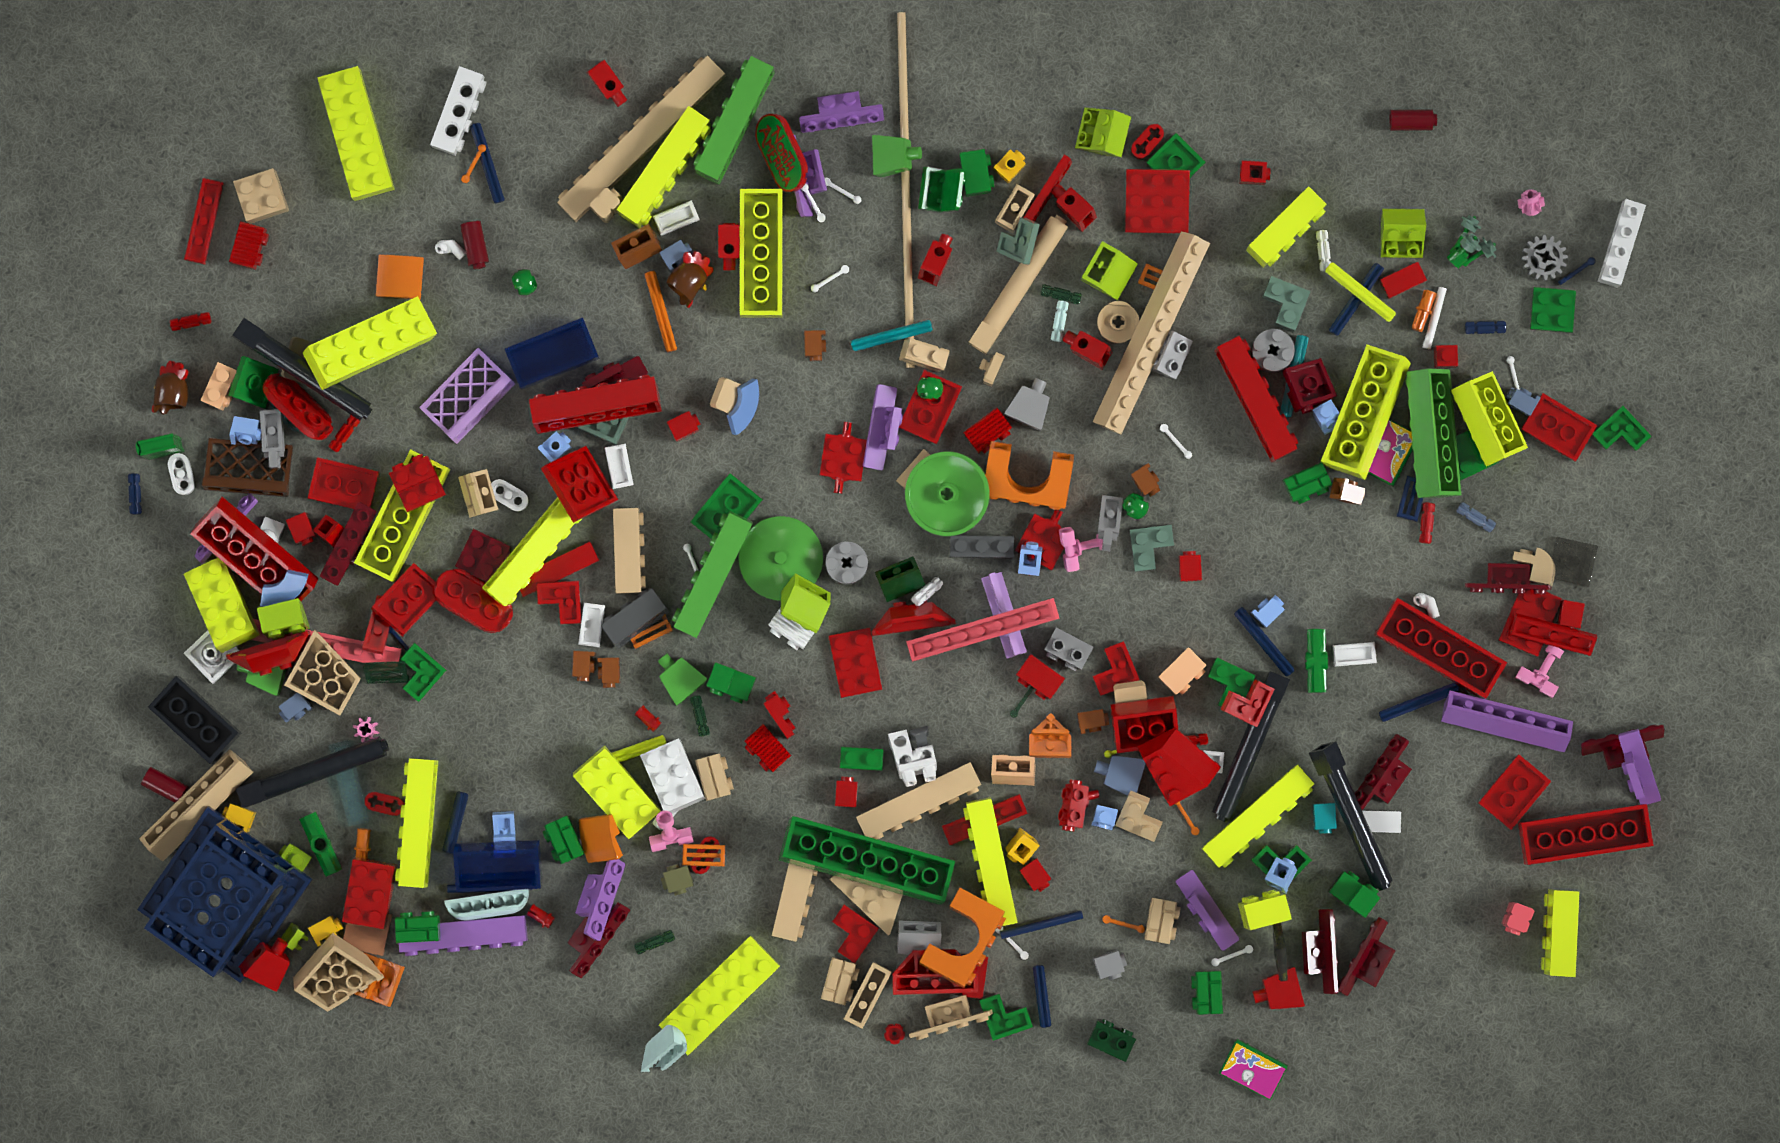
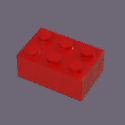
M1173 696L1110 704L1113 736L1117 753L1139 751L1138 746L1174 727L1178 729L1177 710Z
M357 857L353 859L342 922L379 929L387 927L397 864Z

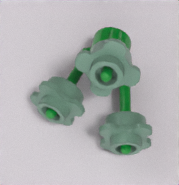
M1468 215L1465 218L1462 216L1463 221L1460 225L1465 227L1456 244L1450 249L1447 259L1459 269L1462 265L1466 267L1470 262L1485 254L1487 259L1492 255L1496 258L1494 254L1497 250L1495 243H1492L1491 240L1486 241L1483 237V242L1478 244L1480 240L1476 235L1472 233L1467 234L1469 231L1475 233L1477 229H1481L1478 226L1479 221L1476 217ZM1475 250L1479 251L1471 257L1467 258L1469 256L1467 251L1470 253H1473Z

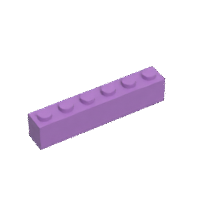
M1449 691L1443 707L1441 722L1560 752H1565L1571 739L1573 721L1454 691Z
M526 915L440 923V941L399 943V952H405V956L418 955V951L426 950V954L439 953V949L447 948V952L460 951V947L468 946V950L481 949V945L488 944L489 948H500L502 943H510V946H522L523 941H528Z

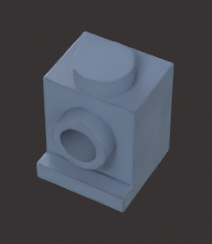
M679 240L659 253L670 272L674 270L673 266H678L683 262V254L685 252L692 254L693 251L688 243L683 244Z
M1512 387L1505 396L1508 399L1509 407L1525 416H1531L1541 397L1534 396L1532 398V393L1524 388L1518 390Z
M296 693L279 706L281 709L279 714L287 723L292 719H295V721L299 720L306 714L304 710L311 711L314 708L305 696Z

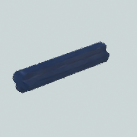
M458 791L456 793L442 851L453 854L455 852L469 796L464 792Z
M1043 965L1033 966L1039 1022L1041 1028H1047L1051 1026L1045 970Z

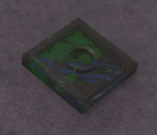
M1556 537L1552 553V559L1555 564L1554 580L1589 587L1598 546Z
M1280 922L1272 925L1274 958L1279 980L1288 981L1286 945Z

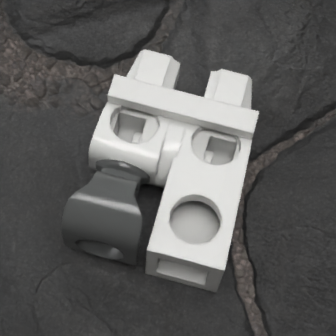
M928 726L909 730L910 739L916 740L917 748L915 750L911 748L907 730L888 734L889 745L894 756L899 778L903 779L906 787L917 784L915 775L923 774L925 782L936 780L937 763L933 746L927 743L929 735Z

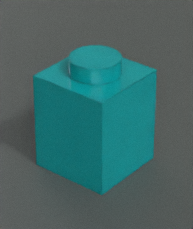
M1335 803L1312 804L1314 830H1319V834L1332 833V829H1337Z

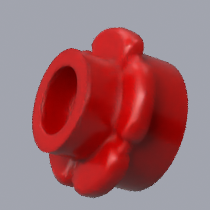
M889 1024L885 1028L884 1037L891 1044H898L904 1039L905 1032L900 1024Z

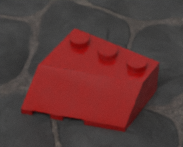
M1176 727L1138 746L1145 764L1169 806L1206 788L1221 768L1216 761H1213L1203 750L1194 745Z

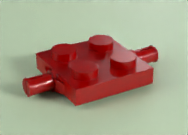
M844 422L842 434H825L819 476L830 477L836 480L833 493L842 494L845 481L861 482L867 440L855 438L851 435L853 423Z
M1055 510L1051 519L1042 518L1034 513L1014 551L1020 554L1021 545H1026V542H1036L1038 547H1042L1041 565L1049 570H1053L1064 549L1059 535V529L1062 527L1058 524L1064 512ZM1027 554V557L1033 559L1035 555Z

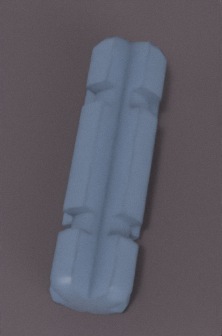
M1460 503L1456 510L1459 514L1465 515L1467 519L1476 525L1483 526V529L1488 532L1494 529L1496 525L1494 521L1486 519V516L1477 510L1470 509V506L1466 503Z

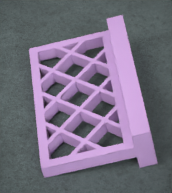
M477 348L419 408L458 444L515 383ZM478 355L484 359V368H473V360ZM488 371H497L501 375L496 382H487ZM462 372H469V383H458V376ZM473 372H484V383H473ZM473 386H484V394L481 397H473ZM447 387H455V398H444V390ZM458 387H469V398H458ZM458 401H469V409L466 412L458 413ZM432 402H440V413H430L426 408ZM444 402H455L454 413H444ZM454 416V425L448 430L443 425V417Z
M994 572L987 577L981 578L993 616L1013 610L1002 572ZM1020 630L1000 636L1006 659L1027 653Z

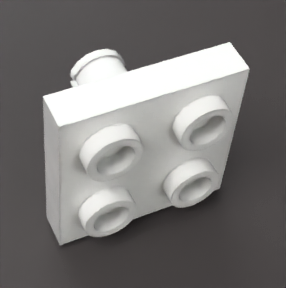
M207 630L184 654L214 684L235 664L228 660L226 655L240 650L234 647L221 653L215 647Z

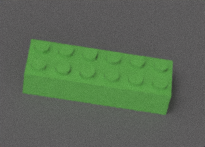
M753 56L750 57L749 61L745 59L740 69L742 75L740 79L736 78L731 87L732 95L730 98L726 97L722 105L723 113L721 117H716L712 125L714 131L711 136L707 135L703 143L704 151L702 155H697L693 164L695 165L694 168L697 175L717 185H720L775 74L773 66Z
M1450 369L1406 372V386L1409 395L1408 407L1411 418L1410 428L1412 430L1413 467L1416 474L1415 489L1418 498L1460 496L1461 485Z
M730 510L728 514L723 513L718 525L721 529L719 533L714 532L709 542V545L712 547L709 552H704L700 560L701 570L694 572L690 582L693 586L691 590L686 589L681 599V602L684 604L681 609H676L672 621L675 622L674 628L697 638L752 526V521Z

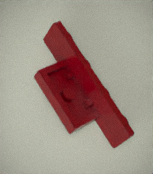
M636 356L621 365L612 362L604 366V371L596 375L594 372L586 376L582 385L593 388L599 383L615 384L621 379L637 380L639 376L648 375V371L641 358Z
M360 502L357 503L320 574L321 578L336 586L339 585L349 564H355L354 562L358 556L356 551L359 545L363 546L368 536L366 532L377 513L376 510Z
M1488 563L1487 584L1465 583V588H1470V592L1482 593L1483 589H1491V593H1504V589H1512V593L1525 594V590H1534V594H1546V590H1551L1552 586L1531 585V564Z
M1650 725L1645 729L1639 730L1648 759L1649 754L1645 742L1663 738L1664 725ZM1610 734L1605 738L1597 740L1588 739L1581 743L1582 756L1603 752L1608 770L1622 767V763L1625 762L1619 737L1616 734Z
M1396 734L1390 740L1383 754L1377 759L1370 773L1366 775L1363 783L1354 793L1362 810L1373 795L1388 804L1412 770L1398 759L1409 744L1406 738Z
M619 902L615 905L608 916L600 941H596L584 934L588 917L584 918L567 942L581 953L569 970L572 974L583 978L588 973L590 966L601 955L605 945L613 938L615 931L627 918V914L630 912L628 907Z
M1319 909L1320 930L1302 932L1304 974L1322 973L1323 993L1338 994L1339 980L1337 978L1338 960L1335 947V916L1333 909Z
M1378 917L1371 924L1368 937L1361 942L1357 957L1352 959L1347 975L1339 983L1338 991L1348 996L1358 978L1376 988L1396 951L1379 941L1388 924L1384 919Z

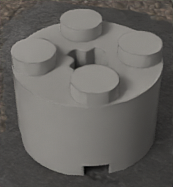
M1266 330L1260 333L1254 340L1251 347V358L1255 357L1260 370L1264 372H1280L1290 364L1294 357L1293 341L1282 330ZM1269 346L1278 350L1275 353L1276 356L1268 354Z
M846 541L838 543L827 554L826 569L830 577L837 583L844 585L857 583L867 572V555L856 543ZM842 559H852L851 568L842 567Z

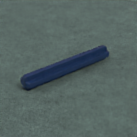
M480 123L472 124L470 129L477 151L479 145L483 144L486 146V151L482 152L480 160L495 204L501 203L505 199Z
M1375 263L1361 282V285L1370 291L1384 268L1380 264ZM1352 295L1329 328V331L1338 336L1362 301L1355 295Z
M1243 607L1239 608L1234 613L1235 617L1286 677L1294 672L1293 666Z
M1451 683L1379 712L1382 722L1447 698L1449 691L1459 693L1458 685Z

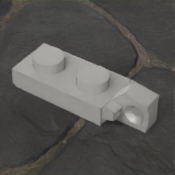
M278 409L261 410L262 452L265 458H269V468H281L280 457H284L285 452L283 414Z
M1102 495L1097 533L1098 539H1103L1102 551L1110 552L1112 540L1117 541L1119 536L1123 498Z

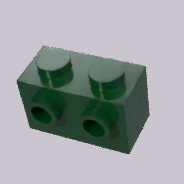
M914 556L875 572L886 602L917 591L925 586Z
M1105 1019L1102 1022L1096 1021L1086 1044L1126 1062L1136 1041V1038L1132 1037L1133 1032L1125 1028L1119 1031L1113 1028L1114 1023Z

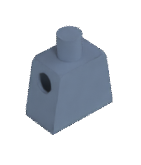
M1111 756L1110 763L1097 760L1094 772L1105 775L1104 785L1128 796L1130 790L1137 793L1145 762L1143 759Z

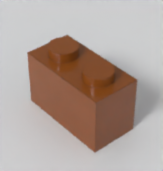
M649 224L611 243L618 260L625 269L663 251L656 234Z

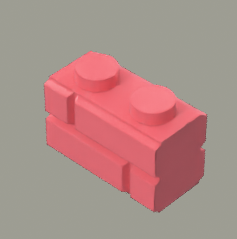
M1510 902L1502 924L1506 927L1505 931L1520 935L1521 932H1527L1530 925L1528 921L1532 919L1534 910L1522 904Z

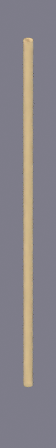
M898 12L900 138L909 140L906 13ZM910 170L901 172L905 326L914 324ZM906 362V368H915V365Z

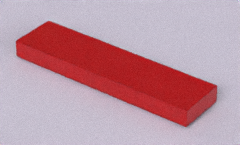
M1065 154L1063 155L1024 218L1036 221L1052 196V190L1059 185L1072 165L1070 157Z
M202 179L184 257L186 261L206 264L223 190V182Z
M591 542L544 563L538 572L532 574L529 584L525 588L520 589L522 596L525 597L536 592V583L557 582L600 561Z
M1516 613L1509 631L1510 635L1591 656L1598 638L1593 633Z
M1020 794L993 805L997 826L1028 814ZM965 817L942 826L949 845L969 838L967 829L971 828L970 820H965Z

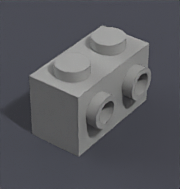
M1170 330L1151 370L1165 377L1176 379L1182 370L1183 362L1190 352L1193 341Z
M1056 627L1044 651L1047 652L1046 656L1056 662L1058 659L1066 662L1064 666L1076 672L1077 668L1082 670L1093 646Z
M899 920L898 954L909 955L912 950H926L929 943L940 949L941 922Z
M1118 950L1092 957L1100 979L1108 977L1109 980L1122 977L1121 973L1125 972L1124 967L1127 966L1124 954H1119Z

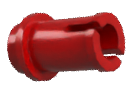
M644 705L635 713V716L648 727V731L654 732L662 723L659 721L660 718H656Z
M535 904L531 906L530 912L528 911L527 913L528 917L542 924L543 928H550L555 920L552 913L548 914Z

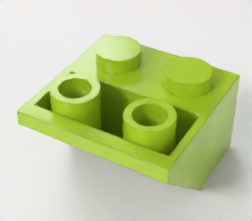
M1084 108L1075 148L1105 156L1122 157L1131 117L1116 110Z
M1382 209L1381 257L1423 258L1426 232L1424 209Z
M1102 241L1084 272L1081 281L1118 300L1138 264L1121 251Z
M795 573L781 592L780 614L787 620H793L800 624L804 629L817 633L830 606L831 593Z
M299 598L257 608L262 633L266 637L272 638V640L284 638L286 634L292 633L294 635L310 629Z

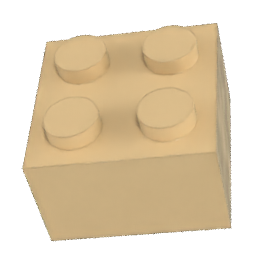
M273 168L233 181L246 222L249 224L289 211L277 172Z

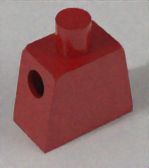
M605 60L586 72L606 100L611 97L617 107L628 100L621 91L624 88L623 84ZM607 81H611L614 85L611 91L605 86Z
M1059 184L1052 190L1051 194L1057 198L1058 208L1081 232L1097 218L1094 208L1072 187L1066 191Z
M740 223L718 224V258H723V270H736V258H740ZM726 244L733 245V252L726 251Z
M941 234L938 241L933 240L921 265L918 279L937 287L951 256L952 248L950 244L953 240L952 237Z
M1068 330L1063 338V342L1071 346L1070 350L1073 354L1103 370L1113 353L1109 345L1083 331H1080L1077 335ZM1088 344L1086 348H1082V346Z
M277 938L272 946L264 942L259 943L239 965L243 976L277 992L290 964V960L284 953L288 943L281 938Z
M1294 966L1287 968V974L1285 969L1262 979L1264 989L1252 991L1255 1004L1267 1001L1269 1009L1305 1006Z

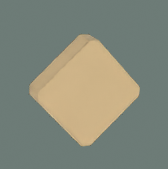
M996 352L990 362H987L985 359L982 360L979 369L985 370L984 384L992 387L1005 358L1004 355Z
M724 377L719 378L710 402L711 407L729 414L736 405L738 397L737 387L741 384Z
M1142 680L1115 684L1113 686L1115 704L1147 700L1146 686Z

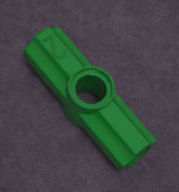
M1307 629V651L1305 652V660L1307 662H1305V668L1307 670L1308 693L1326 692V670H1328L1325 629Z
M317 812L299 819L325 877L342 870L331 840L327 836ZM320 838L326 841V847L322 851L316 847V842Z

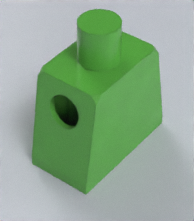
M872 135L873 175L886 177L912 169V160L922 158L921 147H911V141L906 138Z
M667 653L658 660L665 670L659 677L677 706L708 680L682 657L674 662Z
M237 665V671L247 673V683L275 696L280 695L287 669L280 670V667L271 669V674L260 676L259 673H252Z

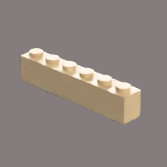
M229 749L139 838L148 851L161 861H164L186 839L206 808L210 806L216 810L253 771L244 760Z
M971 762L856 818L865 836L880 839L884 837L883 832L889 829L891 832L903 828L901 823L907 820L913 823L921 819L920 814L926 811L932 814L940 810V805L945 802L951 805L959 801V796L967 793L969 796L978 792V786L981 783Z

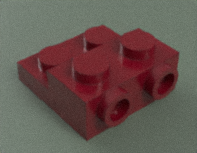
M1321 358L1292 366L1282 371L1290 389L1287 395L1295 413L1299 411L1302 414L1313 411V407L1320 406L1337 397Z
M473 529L455 567L487 582L510 555L512 547Z

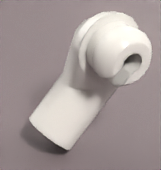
M441 240L435 245V251L438 254L453 253L459 260L466 255L465 250L455 240Z
M1418 593L1414 596V604L1427 609L1428 615L1431 618L1440 616L1433 597L1424 593Z

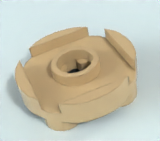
M1114 301L1104 306L1097 318V327L1101 336L1107 341L1116 344L1131 340L1139 323V316L1135 309L1123 301ZM1118 316L1121 317V321H1124V325H1120V328H1116V325L1112 324V320H1116Z

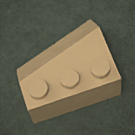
M314 630L284 686L341 715L361 678L322 636Z
M332 933L293 977L294 991L328 1012L347 1001L349 996L359 990L363 991L368 988V985L374 981H380L384 978V975L365 953Z

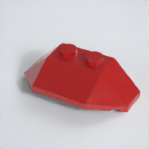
M927 600L920 606L915 604L906 605V601L893 603L894 607L887 610L872 630V636L956 625V621L934 603L927 602Z
M307 630L230 653L226 657L228 660L252 673H259L260 676L272 673L271 669L280 667V670L293 667L292 663L298 661L311 637V633Z
M941 949L950 955L962 956L956 949ZM912 950L892 973L893 995L978 992V972L976 969L973 971L976 976L972 984H966L965 988H962L919 964L926 950Z

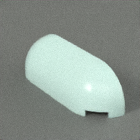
M529 889L511 890L446 900L444 902L448 912L459 920L468 921L495 917L520 911L528 901Z
M666 1025L646 1044L641 1072H650L649 1068L653 1067L654 1064H657L655 1067H661L662 1071L666 1070L686 1053L687 1042L681 1030L673 1025Z

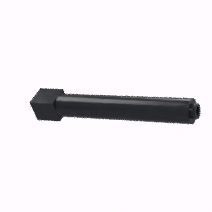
M243 318L231 336L359 421L362 418L366 420L373 410L370 408L371 403L340 382L321 390L306 359L247 319Z
M1271 671L1268 673L1264 684L1275 690L1258 727L1250 724L1247 725L1212 810L1215 813L1214 818L1226 822L1227 819L1232 820L1290 679Z
M378 736L236 788L242 807L247 808L387 756L386 751H389V746L386 739Z
M1336 741L1321 744L1309 752L1310 758L1318 776L1323 775L1372 886L1379 891L1385 890L1391 886L1390 883L1393 879L1343 769L1346 762Z

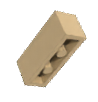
M875 962L871 964L844 1020L863 1029L892 973L891 970Z

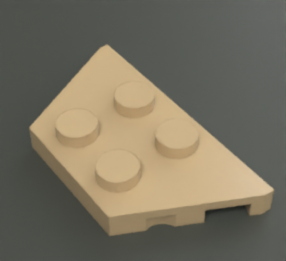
M837 876L830 878L888 936L891 934L902 894Z

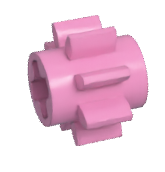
M1526 190L1521 194V199H1518V208L1522 209V213L1528 216L1537 215L1542 211L1541 207L1545 206L1544 197H1541L1540 192L1536 190Z
M368 717L366 722L359 718L360 724L358 726L353 725L358 732L354 737L361 736V742L366 741V738L372 739L374 734L380 733L375 731L378 723H370L371 717ZM369 724L368 728L371 729V733H366L365 736L361 728Z

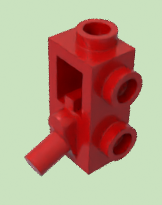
M1070 780L1069 784H1065L1061 795L1063 800L1062 808L1058 814L1059 826H1062V830L1074 832L1075 829L1083 828L1085 809L1089 805V800L1099 798L1098 790L1089 791V786H1083L1082 781Z

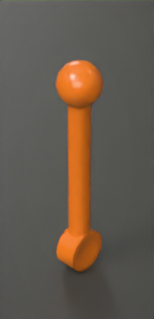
M481 144L478 146V152L467 173L461 178L463 183L470 181L471 172L482 152L486 151L485 145Z
M1180 802L1176 803L1175 805H1177L1189 824L1191 833L1198 835L1200 830L1194 826Z
M1108 915L1102 918L1105 924L1110 922L1135 929L1139 933L1145 932L1143 925L1136 926L1111 919Z

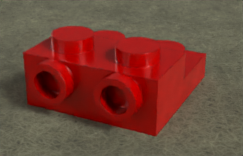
M417 455L411 458L412 463L405 466L403 463L397 464L392 467L393 471L389 473L407 512L446 496L429 456Z
M776 691L765 697L766 702L764 706L786 738L789 739L795 735L793 730L796 728L789 718L785 720L783 717L790 713L788 708L791 706L784 696L779 697Z

